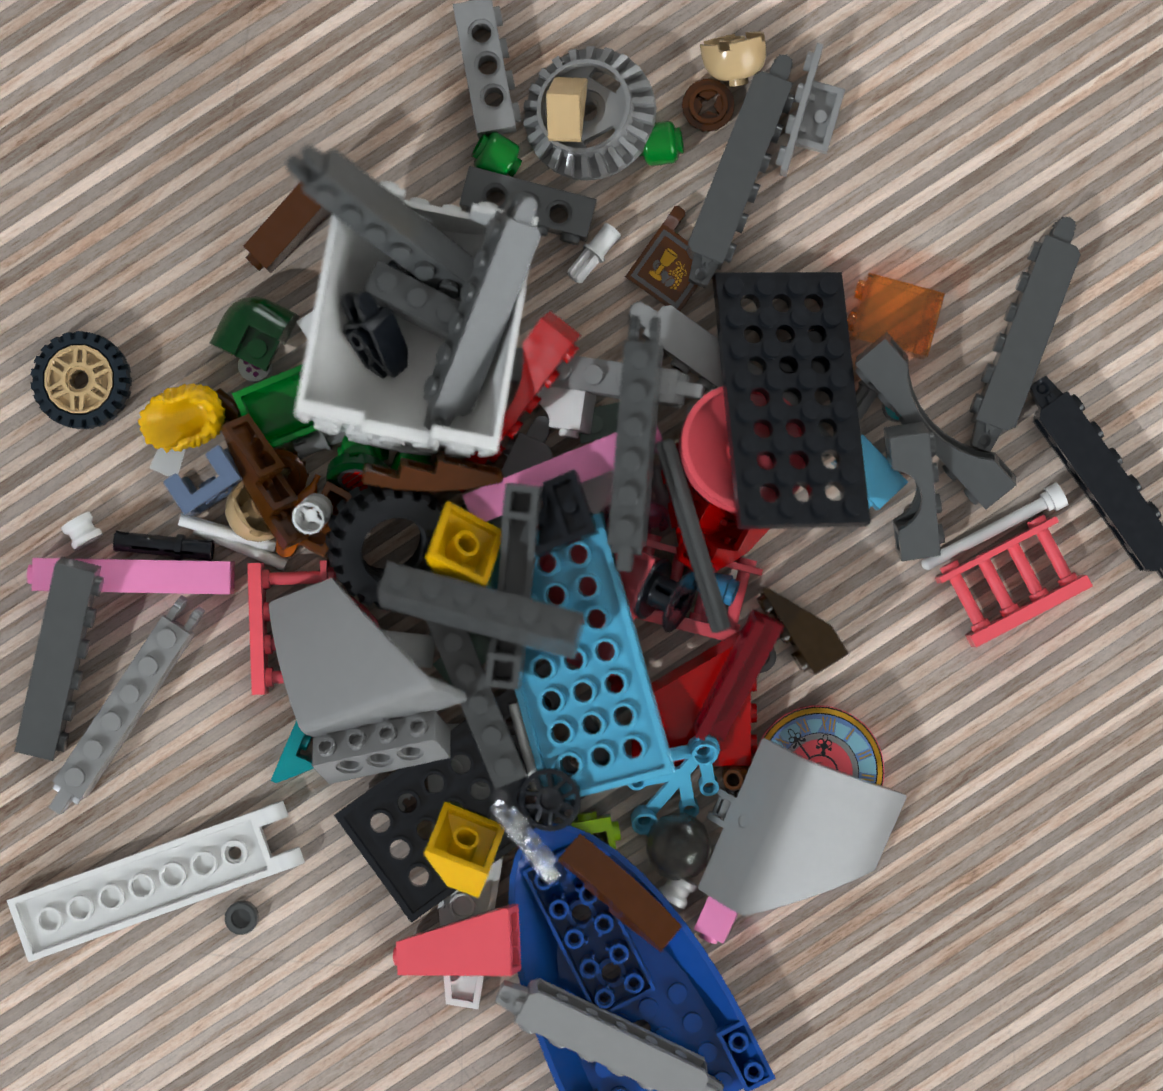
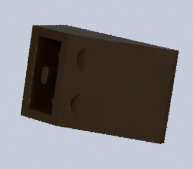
M767 587L757 589L761 596L756 598L764 613L766 615L773 614L776 620L783 623L784 627L779 637L783 643L787 644L790 642L795 652L791 656L801 671H808L816 675L849 654L832 625Z

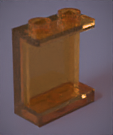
M868 273L865 279H859L856 285L854 298L859 300L856 311H850L847 318L848 330L850 331L849 339L873 343L887 331L906 353L911 354V357L924 360L929 355L945 293Z

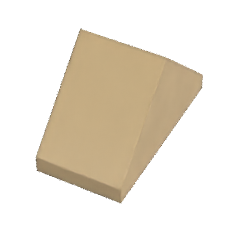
M554 77L546 93L549 141L581 142L588 85L587 78Z

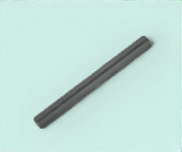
M673 439L662 440L655 446L710 629L713 633H719L728 630L730 622L675 441Z

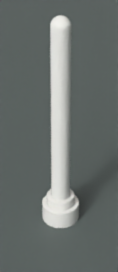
M1055 482L1044 488V492L1040 494L1039 499L940 550L941 556L924 558L921 565L924 569L930 570L1046 509L1048 511L1053 509L1058 511L1068 506L1066 496L1058 483Z

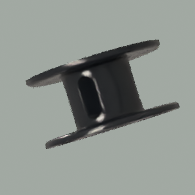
M663 558L655 564L643 582L636 602V615L638 619H646L657 608L664 612L662 619L663 629L665 632H672L680 625L688 613L698 586L693 571L686 573L679 582L670 579L672 564L669 559Z

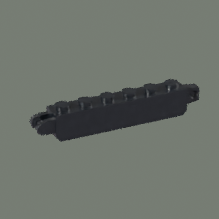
M1047 376L1037 380L1031 385L1029 390L1039 409L1034 413V424L1138 570L1157 572L1163 578V524L1159 520L1161 517L1160 511L1151 501L1146 502L1140 493L1142 491L1140 483L1132 474L1129 476L1121 467V464H1123L1121 456L1114 448L1111 447L1109 449L1101 439L1104 437V433L1098 424L1094 421L1089 422L1083 413L1085 407L1081 400L1075 394L1070 395L1068 391L1062 393Z

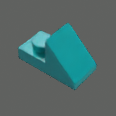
M297 720L270 780L274 783H279L314 769L312 767V759L300 754L301 749L307 751L313 737L304 734L300 730Z

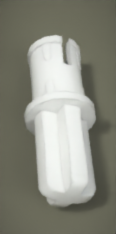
M604 223L590 243L583 245L584 251L568 269V276L575 282L582 283L599 262L603 263L605 261L604 256L621 237V234L610 224Z

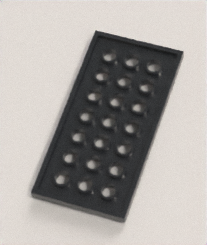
M842 272L715 273L712 281L737 529L868 526L871 520ZM782 299L788 305V311H777L773 306V300ZM741 300H752L757 310L755 312L745 311L741 306ZM804 300H815L819 304L820 311H809L805 307ZM780 329L786 330L791 335L792 341L790 343L779 341L776 331ZM808 330H818L823 336V342L815 343L810 340ZM744 331H755L760 337V342L755 344L748 342L744 337ZM783 360L791 362L794 365L795 373H784L780 369L779 362ZM819 360L823 362L827 372L825 374L816 373L812 369L811 361ZM747 362H759L763 368V373L760 375L751 373L747 367ZM787 391L794 393L798 398V405H788L783 400V393ZM752 392L763 394L766 398V405H755L751 401L750 394ZM815 392H825L830 398V404H819L815 399ZM821 422L830 424L834 431L833 436L826 437L822 435L818 429V424ZM757 423L766 425L770 432L769 437L761 438L757 436L754 432V425ZM786 424H797L802 431L801 437L789 435L786 430ZM796 454L801 456L805 461V468H794L789 460L790 455ZM830 454L834 456L837 460V468H827L822 462V455ZM757 456H768L773 462V468L770 470L762 469L757 463ZM801 486L805 488L809 495L808 500H797L793 495V487ZM826 486L838 488L841 494L840 500L834 501L829 499L825 493ZM769 487L773 489L776 493V501H765L760 494L761 488Z
M549 661L536 668L539 676L546 678L551 674L552 666ZM507 689L495 698L505 722L511 716L508 705L518 702L514 689ZM548 691L545 697L550 700L551 709H558L561 704L560 696L554 691ZM588 715L585 719L586 729L591 733H598L600 731ZM467 719L450 730V758L397 769L334 815L411 923L456 891V889L445 884L424 855L430 838H422L417 832L418 824L424 820H429L436 824L444 802L457 801L462 805L463 809L490 819L491 812L497 808H503L509 813L510 818L506 824L493 863L520 845L526 835L535 828L525 819L517 802V794L520 792L528 775L495 789ZM511 734L523 760L517 736ZM598 747L594 751V759L600 765H607L610 762V753L606 748ZM456 755H466L470 759L471 767L467 772L457 773L453 770L451 762ZM570 755L565 756L562 762L564 770L571 774L576 773L579 768H575L571 764ZM431 774L440 775L444 781L442 790L436 793L428 791L425 787L426 777ZM483 781L489 785L490 794L486 799L477 800L472 796L471 787L474 783ZM406 793L412 794L417 800V807L411 812L402 811L398 806V798ZM575 799L568 800L575 805ZM562 806L561 810L565 812L568 808ZM528 808L527 810L535 819L539 808ZM377 813L386 814L390 819L389 828L385 831H376L371 825L373 815ZM543 813L540 820L541 824H548L549 814ZM403 840L409 845L410 850L406 857L396 858L392 855L390 846L394 841ZM423 867L428 871L429 879L425 884L416 885L411 881L410 871L413 868Z

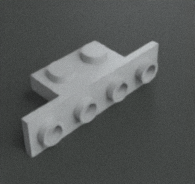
M817 43L815 52L808 51L803 71H807L808 76L805 84L800 82L798 84L794 102L799 103L796 115L790 114L785 133L790 134L787 147L781 145L776 165L781 166L780 175L784 177L787 176L795 146L827 154L845 93L843 88L814 81L823 51V44Z

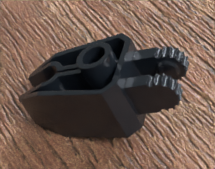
M361 291L357 294L355 292L344 294L341 305L349 320L343 327L344 335L366 368L382 379L388 375L395 378L408 367V347L394 313L387 307H378L376 301L372 299L373 296L368 291Z

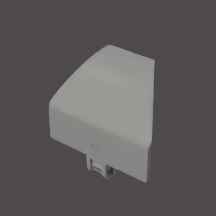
M333 578L275 599L269 603L274 644L286 691L298 726L308 736L317 737L433 710L438 711L466 701V693L427 676L363 612Z
M762 739L739 793L719 787L717 792L719 798L713 811H709L707 819L722 827L723 830L698 888L734 912L747 916L814 897L852 882L875 871L907 796L899 791L805 759L771 740Z

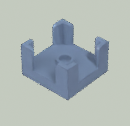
M217 445L206 453V457L219 477L213 476L198 486L199 490L196 489L189 477L181 479L178 474H173L163 481L184 515L198 516L227 497L233 487L242 481V477L228 448L223 449L220 445Z

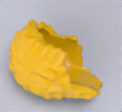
M194 383L189 385L183 384L178 387L166 388L163 393L153 396L150 399V404H147L145 409L139 412L141 417L138 419L140 431L145 437L146 444H152L155 449L163 448L166 453L172 448L176 452H182L183 449H188L189 447H200L201 444H206L211 439L216 438L217 435H220L221 426L226 418L224 415L225 408L222 407V401L218 398L217 392L209 386L196 385Z

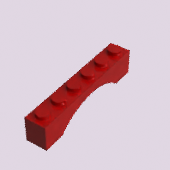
M549 311L538 321L522 344L523 368L521 381L515 398L504 413L498 452L491 456L481 457L478 456L479 451H475L474 454H470V458L461 459L486 465L490 461L494 464L506 449L502 446V443L507 436L513 439L524 425L520 421L524 413L531 414L541 402L542 398L538 394L545 386L547 389H550L561 375L557 368L563 361L568 364L580 349L575 344L582 335L553 312ZM467 489L459 490V491L462 492V493H464Z

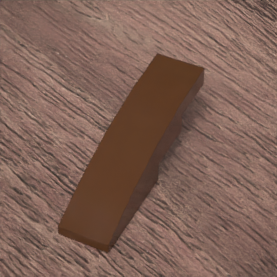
M246 414L221 426L222 433L245 487L282 550L308 539L311 534L300 532L292 521V513L296 508L295 504L299 498L281 474L285 465L249 414Z
M436 453L433 465L401 457L397 470L365 462L362 471V481L364 484L417 491L472 489L502 483L504 477L501 468Z
M579 834L559 857L558 862L584 882V888L609 906V912L659 952L665 949L681 929L682 925L647 890L582 834Z

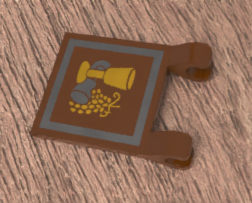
M676 205L625 277L663 305H672L681 311L698 285L688 282L693 261L689 258L686 251L688 241L674 232L686 214L684 209Z

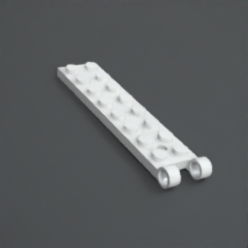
M284 802L273 803L250 813L6 900L28 963L305 863L300 847L287 850L272 857L262 826L288 817ZM236 846L241 849L240 858L234 859L230 856L231 847Z

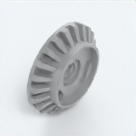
M587 46L583 50H577L576 48L569 50V54L563 57L557 56L552 60L553 63L548 68H542L538 73L539 78L535 84H531L528 100H525L524 103L525 119H523V124L527 132V140L535 154L556 173L576 180L603 179L628 167L643 152L656 121L654 92L649 80L640 67L623 53L619 54L613 49L606 47L598 49L595 46ZM595 72L605 73L619 81L621 85L616 93L593 80V74ZM554 77L588 79L585 106L595 105L597 107V115L590 121L584 120L581 142L548 140L546 93ZM614 128L615 133L607 140L596 146L586 147L585 143Z

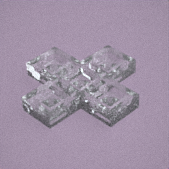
M499 800L489 808L501 826L521 848L532 866L548 884L553 883L561 876L554 866L558 859L547 845L539 846L543 841L531 826L527 829L525 828L529 822L517 807L510 809L504 801L501 802Z

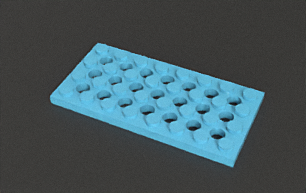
M603 513L593 515L599 534L550 553L556 560V567L552 572L547 573L541 569V557L536 555L532 600L584 613V631L577 650L583 656V664L579 669H574L568 665L567 657L526 647L523 683L518 690H515L537 771L552 768L571 775L577 786L580 787L581 797L675 772L619 571H616V557L614 553H611V545H607L608 529ZM577 544L584 546L587 550V559L582 564L574 562L571 558V550ZM501 546L486 588L494 590L498 588ZM584 577H590L596 582L597 588L592 596H587L580 590V582ZM553 586H559L565 592V599L560 605L552 603L549 599V591ZM594 609H599L605 614L606 621L601 628H595L589 622V614ZM606 641L613 645L615 654L611 660H604L599 656L598 647L600 643ZM539 659H546L552 666V672L546 678L539 676L536 672V663ZM611 674H617L622 677L624 687L621 692L616 693L608 688L607 679ZM581 682L587 683L592 689V697L589 701H582L576 695V687ZM548 691H554L560 696L561 704L558 709H550L545 704L544 699ZM621 706L628 707L633 713V720L628 725L621 724L616 718V711ZM588 715H595L600 719L601 729L598 733H591L586 729L585 719ZM558 723L565 724L570 730L569 739L565 742L557 740L554 736L553 730ZM628 739H636L641 743L642 753L640 756L632 757L626 752L625 744ZM603 747L609 751L610 762L607 765H600L595 761L594 751L596 748ZM570 755L578 760L579 769L576 773L571 774L564 770L562 762L565 756ZM546 774L540 775L543 786H549ZM553 774L555 785H557L563 778ZM566 782L560 790L563 794H566L572 790V787ZM572 794L565 798V800L575 799V795Z

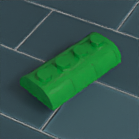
M304 363L232 392L241 416L246 414L251 416L272 448L317 430L314 428L313 420L309 419V423H305L295 416V407Z

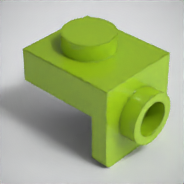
M589 811L577 815L578 819L572 822L573 827L591 834L607 831L608 843L616 849L615 841L621 840L618 821H611L610 814L597 816L596 811Z

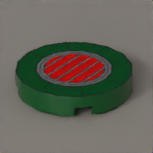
M345 453L333 458L328 464L326 482L328 481L349 493L355 487L362 491L368 488L367 484H364L362 481V471L365 462L388 468L389 466L379 458L369 454L359 453L358 457H350V453Z

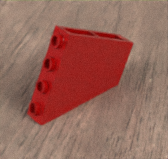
M741 630L651 683L669 748L687 745L690 739L695 736L693 723ZM757 679L724 742L717 739L720 752L716 761L712 763L713 766L751 765V754H756L757 735L751 734V723H757V704L751 703V692H757ZM631 711V722H632V720H633V713H632V711ZM631 739V756L638 757L642 753V745L638 740ZM685 759L673 761L674 767L680 766Z

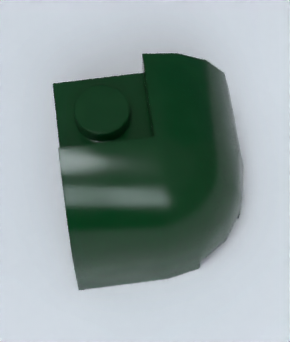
M257 296L244 297L231 304L224 313L210 344L267 372L280 345L286 344L300 316L268 299Z

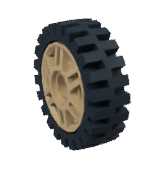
M84 331L64 333L61 337H55L50 340L51 343L49 345H44L41 349L42 353L40 356H36L34 360L36 364L34 369L31 368L30 375L33 377V382H30L31 389L35 394L33 397L40 405L39 408L43 413L55 422L75 429H93L94 427H101L107 424L106 422L115 419L118 416L117 413L126 406L125 402L130 397L131 392L129 390L130 386H132L130 366L127 364V359L119 348L100 335ZM86 372L88 384L84 388L78 389L75 386V378L79 373Z

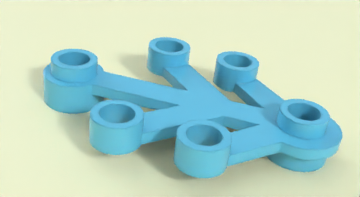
M707 735L705 741L694 736L687 745L669 748L673 761L685 759L680 766L675 767L674 773L628 785L632 790H641L645 786L664 783L646 805L637 806L631 813L632 828L637 834L648 835L657 829L658 819L656 814L678 788L681 796L678 804L681 816L686 819H692L699 814V805L697 799L694 798L690 776L698 765L702 775L698 780L700 792L705 796H712L719 791L718 779L714 775L712 765L720 752L719 742L716 738ZM707 783H714L712 786L709 787L704 786ZM687 806H694L693 808L688 810L684 809Z

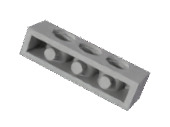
M472 0L453 4L478 139L483 134L488 136L492 132H498L501 135L517 132L515 123L521 122L518 102L511 103L509 93L510 90H515L512 70L505 71L503 61L504 58H509L506 38L499 39L497 27L503 26L500 6L493 7L492 0ZM480 29H485L491 33L489 40L483 43L475 41L473 35ZM485 61H492L497 65L496 71L490 75L481 73L479 67ZM491 93H498L503 97V101L499 106L491 107L485 103L486 97Z
M435 710L313 737L312 767L329 784L450 758V728Z

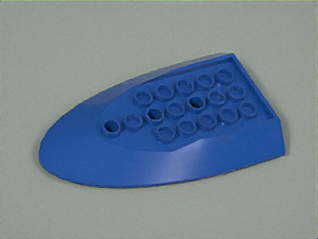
M571 825L558 831H543L535 827L525 836L514 857L509 877L508 905L519 904L521 971L517 973L521 985L527 987L531 980L540 978L632 1023L637 1020L647 1021L651 1027V1032L703 1056L707 1064L708 1074L722 1081V1084H724L723 1091H739L743 1088L745 1091H752L776 1079L748 1022L720 972L685 921L644 873L619 851L591 833ZM579 834H582L632 876L682 925L681 929L662 952H659L609 912V906L584 888V882L558 862L559 857ZM579 904L588 906L591 910L590 916L585 920L576 919L572 914L575 906ZM613 963L620 967L621 972L616 978L609 979L603 975V967ZM536 1033L545 1060L559 1091H650L641 1087L636 1080L625 1075L617 1076L610 1072L606 1066L596 1061L588 1062L582 1059L577 1052L569 1048L556 1047L548 1041V1038Z

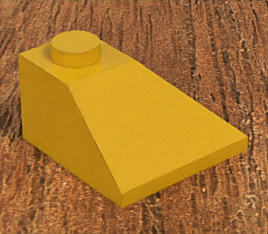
M447 501L443 507L426 559L434 574L486 587L501 546L502 530Z
M444 802L424 855L447 886L478 898L489 875L506 825Z

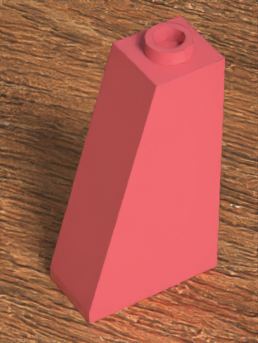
M509 904L397 941L393 950V962L397 966V975L512 976L521 971L519 904Z

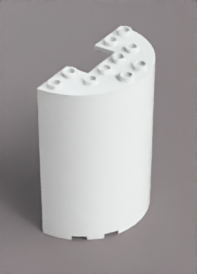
M381 181L379 183L471 254L473 260L476 253L483 246L486 238L485 230L489 220L494 217L496 210L504 212V210L498 209L496 204L490 202H479L478 205L472 204L468 213L463 212L462 208L456 205L445 204L439 207L429 205L430 202L422 198L405 200L406 190L400 189L398 184L388 181ZM332 214L297 396L295 416L305 423H309V419L313 420L314 428L324 433L338 435L339 431L345 432V436L348 437L349 441L397 452L432 456V454H436L438 451H445L444 455L457 458H470V454H474L475 451H479L478 456L481 457L497 453L530 266L473 411L465 416L457 414L449 428L433 425L431 430H428L424 426L429 404L423 398L425 394L424 386L427 378L433 374L437 363L436 355L438 349L445 343V340L394 314L408 347V367L395 378L388 375L384 379L365 367L343 333V327L349 320L344 313L341 300L344 294L349 292L357 294L363 290L378 260L388 264L393 259ZM534 217L532 225L537 227L539 217ZM398 263L395 264L396 266H398V267H399L400 269H402L403 271H406V269H404V268H403L401 265H399ZM458 296L454 298L455 300L461 302V298H459Z

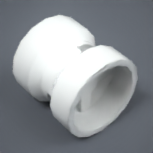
M319 493L308 495L292 513L294 526L304 534L317 533L329 521L330 516L333 515V505L325 495Z

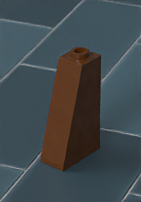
M299 182L243 246L249 252L245 258L258 271L265 267L272 273L331 214L302 191V182Z

